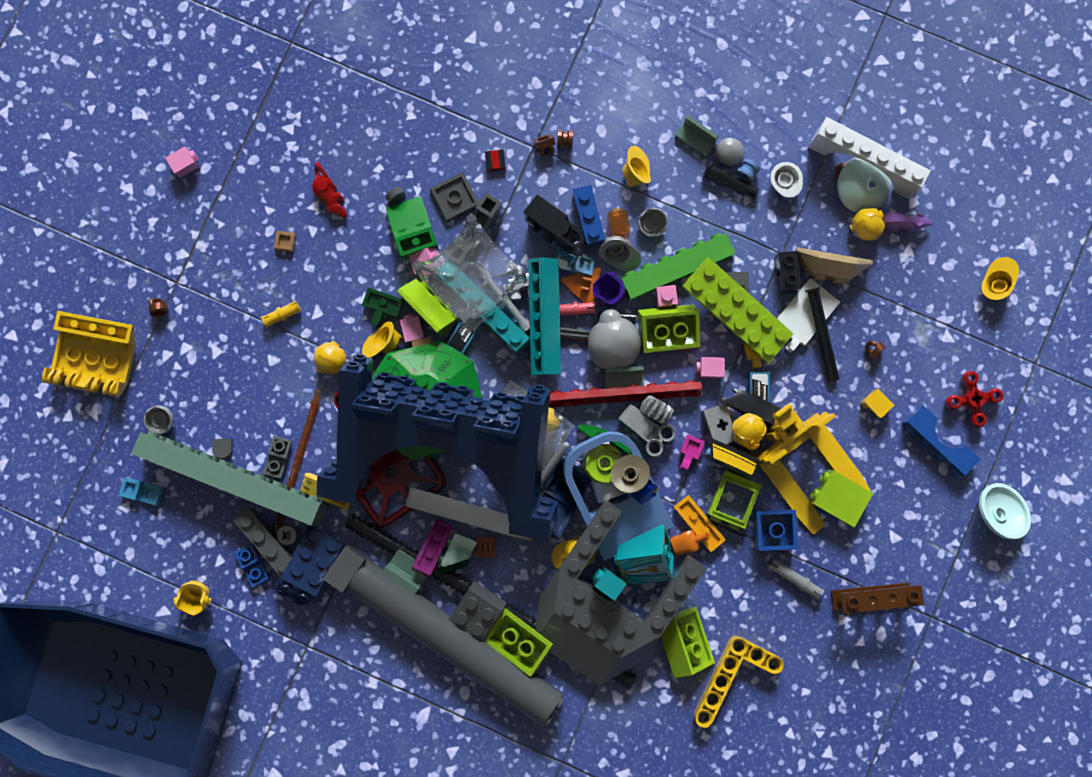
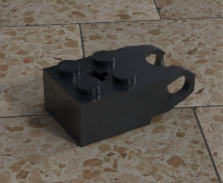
M537 194L523 212L528 228L535 233L540 232L543 235V239L548 243L554 242L574 256H582L587 250L583 233L569 222L568 216ZM583 244V248H582V250L579 251V252H576V251H574V250L572 249V248H580L581 245Z

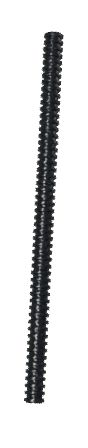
M355 513L347 520L345 528H350L351 532L355 531L356 535L360 534L367 541L371 540L372 544L376 543L377 547H382V550L386 549L388 553L392 552L393 556L400 549L416 560L419 554L418 549L414 550V547H409L407 543L403 544L402 540L398 541L397 537L393 538L392 534L388 535V532H382L381 528L377 529V526H372L371 522L367 523V520H361L362 517H356ZM437 561L430 577H435V580L439 579L440 583L444 582L445 586H451L450 589L454 588L456 592L460 591L461 595L466 594L472 585L471 580H466L465 576L461 577L460 573L457 575L456 571L444 575L438 574L440 566H437ZM506 600L505 602L507 603L504 609L509 610L535 630V616H529L528 612L520 611L519 607H513L514 604L511 603L510 605ZM628 670L612 678L611 681L615 680L616 684L620 683L621 687L625 686L626 690H629L636 680V674L632 675L630 674L631 671Z

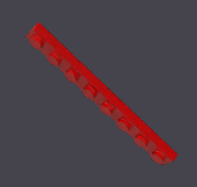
M689 380L685 383L668 382L663 385L650 383L646 386L629 385L624 388L612 386L608 389L591 388L586 391H581L580 389H573L570 392L553 391L550 394L549 408L644 400L647 396H653L657 399L700 396L702 385L701 382Z

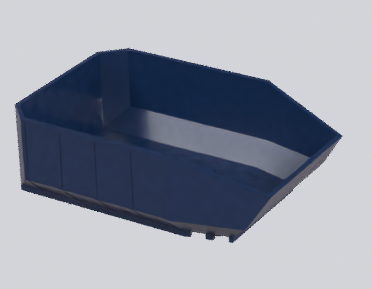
M22 601L0 603V755L19 770L43 777H208L242 660L238 658L224 639L108 608L93 602Z

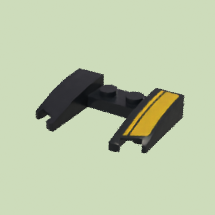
M734 388L732 391L735 394L729 399L723 397L719 402L743 415L750 413L762 418L766 426V434L759 442L760 446L754 450H749L742 445L739 446V449H736L706 436L704 443H710L711 455H705V458L745 479H750L754 477L760 462L758 456L770 426L775 424L776 420L773 414L781 408L752 394Z

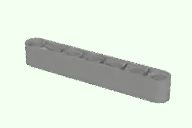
M410 487L405 503L406 507L531 542L535 540L534 538L509 534L508 514Z

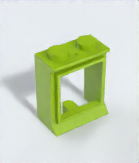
M723 471L707 511V515L711 516L710 520L720 524L722 521L729 523V528L737 531L740 528L745 529L762 485L728 471ZM727 481L752 491L742 520L716 510Z

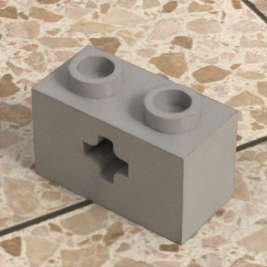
M722 404L701 412L710 438L725 444L735 442L731 421L733 414L730 407ZM719 420H720L721 423H725V427H723V431H722L721 428H717V424H719Z

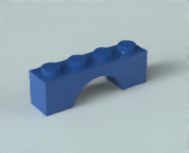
M924 405L918 406L904 420L905 430L912 436L918 437L920 439L919 443L924 448L935 453L933 456L938 461L944 462L949 466L948 470L953 475L966 476L981 458L967 445L958 448H949L943 445L935 431L938 418Z

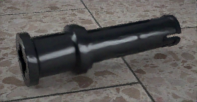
M713 161L709 162L703 174L704 177L708 176L716 180L718 184L724 183L752 199H755L760 188L728 173L726 168L722 169L714 165Z

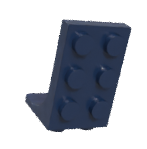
M563 458L549 476L539 495L540 498L548 497L559 501L557 520L551 537L559 540L577 508V504L564 479L563 465L565 459ZM573 465V480L581 497H583L592 479L583 468Z
M309 525L285 570L273 585L276 593L281 596H289L298 605H308L316 598L324 583L323 578L333 565L343 543Z

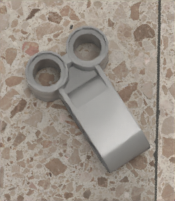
M629 404L618 417L619 421L647 443L645 452L653 458L658 457L662 453V442L668 443L672 441L676 434L673 426L665 424L659 427L632 404ZM663 429L671 431L672 435L669 439L662 437L661 431ZM652 443L659 446V452L656 454L649 451V445Z

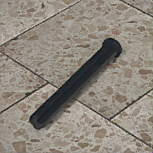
M816 287L805 290V292L808 293L828 381L834 382L838 381L840 377L819 293L821 288Z

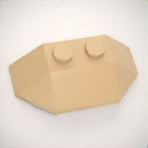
M800 247L794 250L798 251L799 264L807 275L814 277L816 281H825L827 279L832 280L834 284L843 285L873 264V260Z

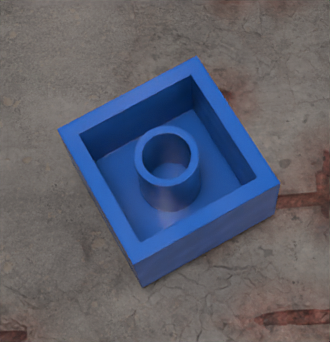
M796 510L753 511L755 550L798 549Z

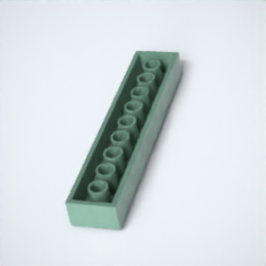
M148 431L147 434L140 432L131 452L135 456L311 526L320 527L328 508L327 505L323 504L325 501L312 495H309L307 498L305 497L307 493L292 487L289 491V486L274 480L270 483V478L257 473L252 476L254 473L239 466L235 469L236 465L204 452L201 453L199 450Z

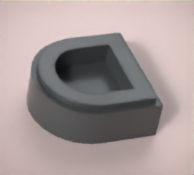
M396 187L387 193L386 200L390 205H393L406 194L401 187Z
M212 439L213 454L218 458L229 457L233 452V439Z

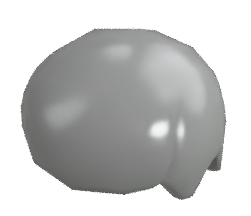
M725 138L714 147L713 155L718 164L730 167L742 161L745 149L739 140Z
M650 208L641 213L637 225L640 232L646 237H657L666 231L668 218L661 209Z
M157 405L145 412L143 420L145 427L149 431L163 434L172 428L174 417L169 408Z

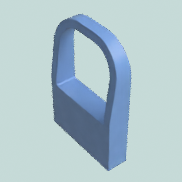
M604 432L575 446L568 453L564 461V479L586 525L589 524L600 506L588 511L573 480V465L583 453L611 441L623 443L629 448L631 455L642 458L635 443L622 433ZM651 475L646 486L640 491L626 493L609 501L620 508L622 513L599 545L598 550L605 561L617 554L618 545L660 525H665L667 530L674 527Z

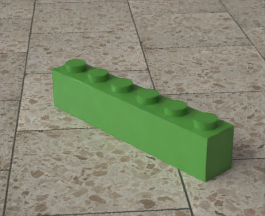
M720 233L714 234L710 237L709 241H698L688 250L682 248L676 251V255L672 257L666 255L658 259V263L653 265L648 263L640 267L641 270L635 273L634 270L625 273L621 281L625 285V293L629 301H634L655 292L656 287L668 286L691 276L706 257H709L716 264L733 258L736 253L727 233L722 235Z

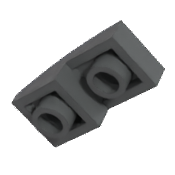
M273 436L267 453L269 456L262 473L264 476L282 480L289 459L292 440Z

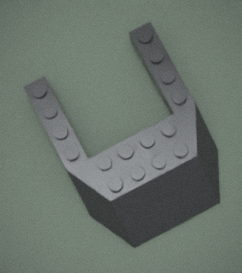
M606 499L540 595L535 631L553 644L550 650L552 654L599 686L640 663L665 631L706 570L703 564L687 555L644 620L581 578L579 575L622 513L620 508Z

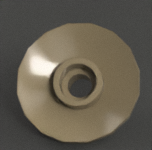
M636 455L621 457L615 462L611 470L613 484L617 489L625 493L640 491L646 486L650 478L648 464L644 459ZM634 473L635 477L629 479V474Z

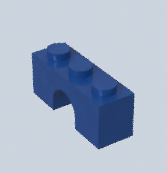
M592 185L573 189V199L576 211L579 214L587 248L602 245L605 243V236Z

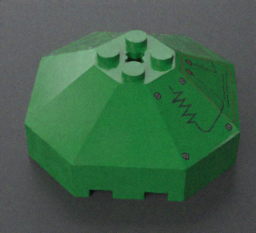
M442 341L387 353L372 376V380L381 372H388L394 376H409L411 379H417L416 386L422 387L424 390H431L434 384L439 382H445L451 386H466L468 389H474L473 397L482 398L474 361ZM412 446L394 450L412 462L450 452L429 446Z

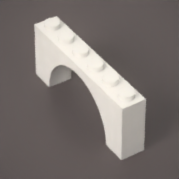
M828 117L825 118L809 145V148L824 156L828 153H842L870 163L891 180L893 192L907 199L922 188L931 171Z

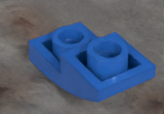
M252 543L234 552L241 569L245 571L251 588L255 589L271 580L260 555Z

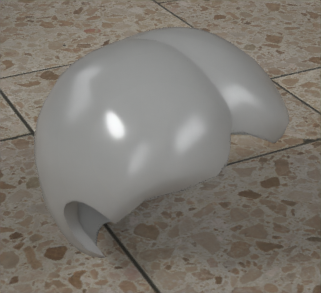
M605 310L600 315L599 323L591 329L588 336L590 358L595 365L602 369L629 367L635 362L641 350V338L637 328L632 322L622 318L616 310Z

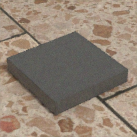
M464 172L430 188L447 223L475 209L479 203Z

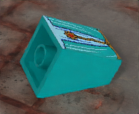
M660 525L618 545L614 560L615 564L619 565L621 578L625 579L627 586L670 581L672 579L675 552L665 525Z

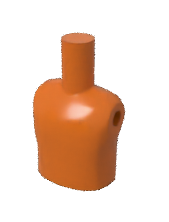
M688 530L671 537V543L677 556L696 552L699 550L700 542L709 540L707 532L695 535L693 530Z

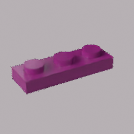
M436 518L411 570L427 578L430 577L453 526Z

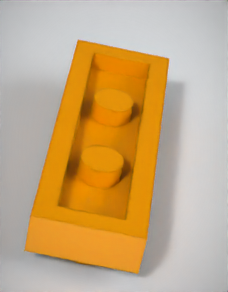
M689 495L674 506V509L696 535L708 533L709 540L702 543L710 552L726 541Z

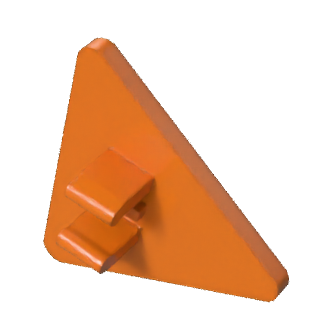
M601 268L593 269L592 276L574 274L562 278L561 282L583 303L594 302L593 284L600 277Z

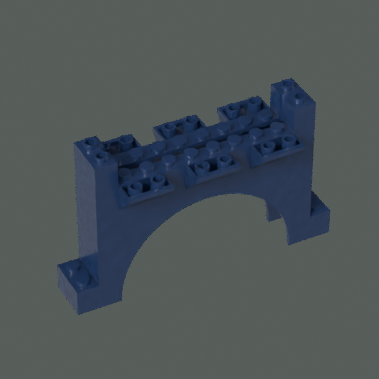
M363 354L353 355L339 369L337 458L331 459L317 475V497L355 504L358 486L365 488L368 486L371 467L380 457L405 447H436L466 458L491 479L506 506L509 534L549 541L556 524L559 501L548 497L540 498L539 495L551 389L545 388L543 385L530 386L525 397L508 396L506 393L499 392L493 393L490 400L487 401L480 397H473L474 389H468L466 386H451L445 382L435 383L431 390H424L422 387L416 386L417 379H411L409 376L404 375L394 376L388 372H381L372 380L373 358L366 357Z

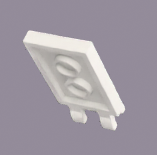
M811 278L777 318L793 333L792 340L784 348L789 353L794 351L799 343L805 346L816 332L808 293L805 290L816 287L821 288L819 293L826 319L840 303L839 300Z

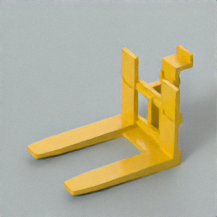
M787 404L773 414L776 420L775 425L770 426V432H768L766 437L769 441L775 442L758 456V460H760L758 465L790 509L796 510V517L812 534H815L825 524L780 459L810 439L834 471L871 492L859 470L825 426V424L836 417L835 414L823 412L819 415L814 413L810 418L802 422L792 408V404Z

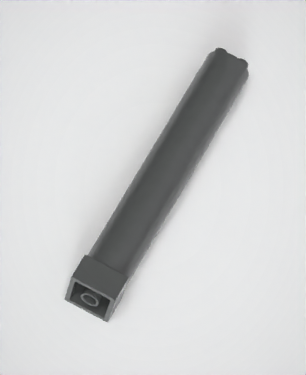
M353 545L344 547L324 576V581L342 593L347 592L540 727L542 725L547 727L552 719V711L554 708L558 710L564 701L563 692L536 674L530 677L492 648L484 639L481 642L449 620L451 615L419 593L412 594L382 574L384 569L372 562L369 556Z

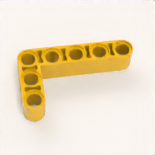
M740 636L731 637L694 710L693 717L696 723L703 728L709 727L713 723L743 659L773 674H778L783 670L784 664L782 659ZM736 641H741L742 648L737 651L734 650L733 644ZM759 650V658L753 660L751 658L752 651ZM730 658L733 659V666L725 668V661ZM776 659L777 666L772 669L769 668V661ZM720 676L725 677V683L722 686H717L716 679ZM711 694L717 697L713 704L707 703V698ZM701 713H707L708 718L706 721L701 722L698 720Z

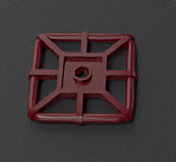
M396 451L385 454L373 463L369 474L373 482L363 489H360L358 486L356 499L360 501L371 520L379 528L392 524L411 510H416L403 506L385 518L389 497L400 491L407 500L408 492L404 487L413 481L418 480L436 484L426 491L434 494L438 493L443 486H446L445 477L432 457L424 459L437 479L416 475L410 466L412 461ZM388 468L396 469L397 472H395L396 476L394 478L386 475ZM376 486L383 495L379 516L364 495Z

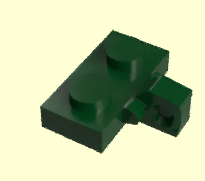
M368 287L361 305L371 309L370 314L373 315L371 324L380 327L383 318L387 320L388 315L398 319L405 301L404 299Z

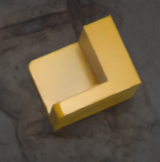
M879 389L873 390L860 403L865 409L870 408L879 418H882L895 406Z

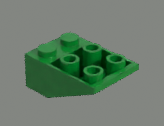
M422 196L386 207L393 235L403 261L408 260L409 256L425 248H437L439 250Z

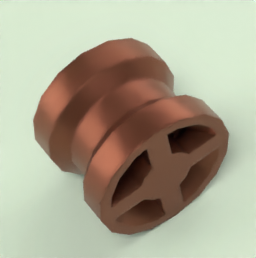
M558 130L557 149L567 147L569 150H572L573 131L563 132Z

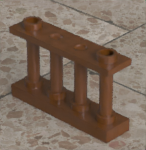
M909 582L831 590L833 610L843 609V613L924 605L922 585L910 586Z

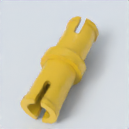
M294 301L282 308L277 307L276 311L262 316L261 319L265 327L268 328L281 320L283 322L286 321V318L301 312L298 303Z

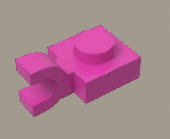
M688 434L686 435L679 452L684 455L679 466L680 469L687 471L692 458L695 460L699 459L705 444L704 441Z

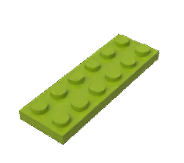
M706 257L682 285V288L766 363H770L793 335L784 324L709 257Z

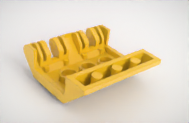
M57 311L53 330L59 331L51 369L44 367L42 382L58 386L66 377L65 387L88 392L91 390L93 393H97L102 384L105 383L102 388V394L120 397L128 384L136 350L134 326Z

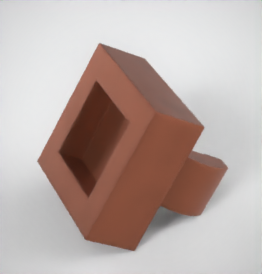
M551 133L533 139L535 147L543 157L545 156L544 150L546 148H550L552 154L555 153L553 145H556Z
M476 537V557H496V537Z

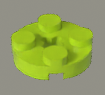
M601 444L586 453L583 469L593 481L607 484L612 481L611 470L613 465L622 455L615 446ZM606 459L608 467L602 468L599 462Z

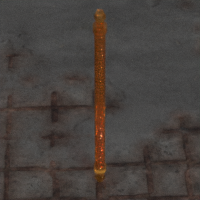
M318 388L314 391V398L310 401L311 406L309 408L310 411H308V418H306V425H304L302 437H300L299 441L300 444H298L297 448L298 451H296L295 455L296 458H294L292 470L289 474L290 477H288L287 481L288 484H286L289 486V491L291 487H294V480H296L298 468H300V461H302V454H304L306 442L309 438L308 435L311 431L310 428H312L314 414H316L317 407L320 405L319 398L322 392ZM278 513L276 522L273 523L272 527L274 528L272 534L276 539L278 530L283 527L282 523L285 515Z

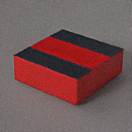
M504 149L485 151L487 171L506 169Z

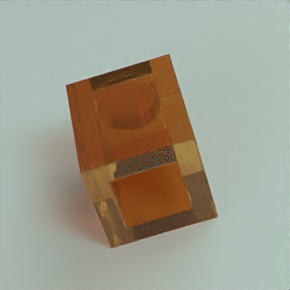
M612 209L607 215L610 236H630L631 231L627 209Z

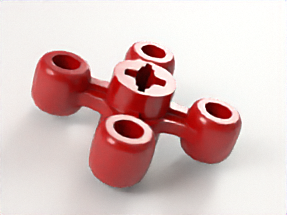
M967 371L961 377L962 383L967 388L966 393L962 397L950 395L945 399L944 404L949 410H957L961 406L969 408L971 410L970 425L975 428H981L987 423V417L982 413V406L986 402L992 404L1000 403L1004 398V394L998 388L990 389L986 393L978 390V374L974 371Z

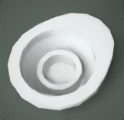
M782 162L771 171V184L780 195L791 198L800 193L803 186V177L798 166L794 163Z

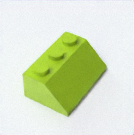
M414 279L399 288L397 292L440 338L457 323L455 319L457 315L449 307L445 309L441 305L443 301L437 294L433 296L428 291L430 287L423 280L419 282L417 279Z
M694 304L638 310V326L644 353L701 347L699 309Z
M697 607L677 612L661 635L674 678L693 675L715 663Z
M506 608L484 639L492 648L530 677L539 670L553 646L550 641Z

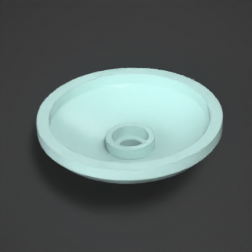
M859 158L850 160L842 168L837 181V190L841 202L846 208L856 213L862 209L880 208L887 200L891 189V180L887 175Z
M1001 483L991 484L982 491L979 507L986 525L995 534L1008 540H1016L1023 537L1030 528L1031 516L1022 496L1010 486Z

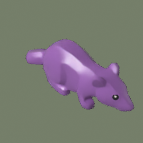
M895 211L883 214L884 217L882 218L885 223V230L891 232H898L900 229L911 232L914 228L920 229L933 224L928 218L923 217L922 213H918L915 216Z

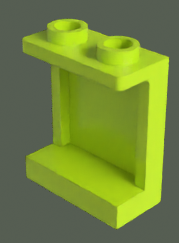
M834 470L824 471L819 479L820 485L810 495L811 500L809 503L843 521L842 523L855 528L874 493Z

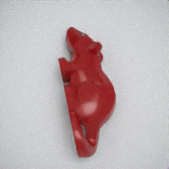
M319 162L315 163V178L312 184L313 193L325 203L330 214L347 218V211L339 203V200L343 201L345 199L339 191L335 192L337 187Z

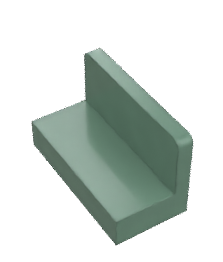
M687 115L683 125L675 134L677 139L705 158L719 137L689 115Z
M644 367L605 369V388L608 389L612 386L624 388L629 385L644 386Z
M400 549L382 572V574L414 595L427 578L411 570L415 559Z

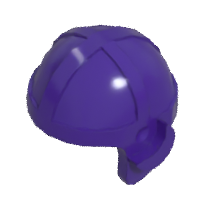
M604 273L594 282L593 296L598 305L612 307L624 300L626 288L624 283L616 277V273Z

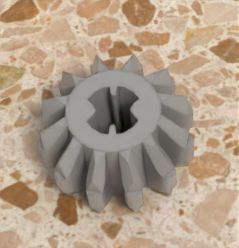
M647 396L640 407V411L662 425L671 419L674 412L672 407L653 396Z

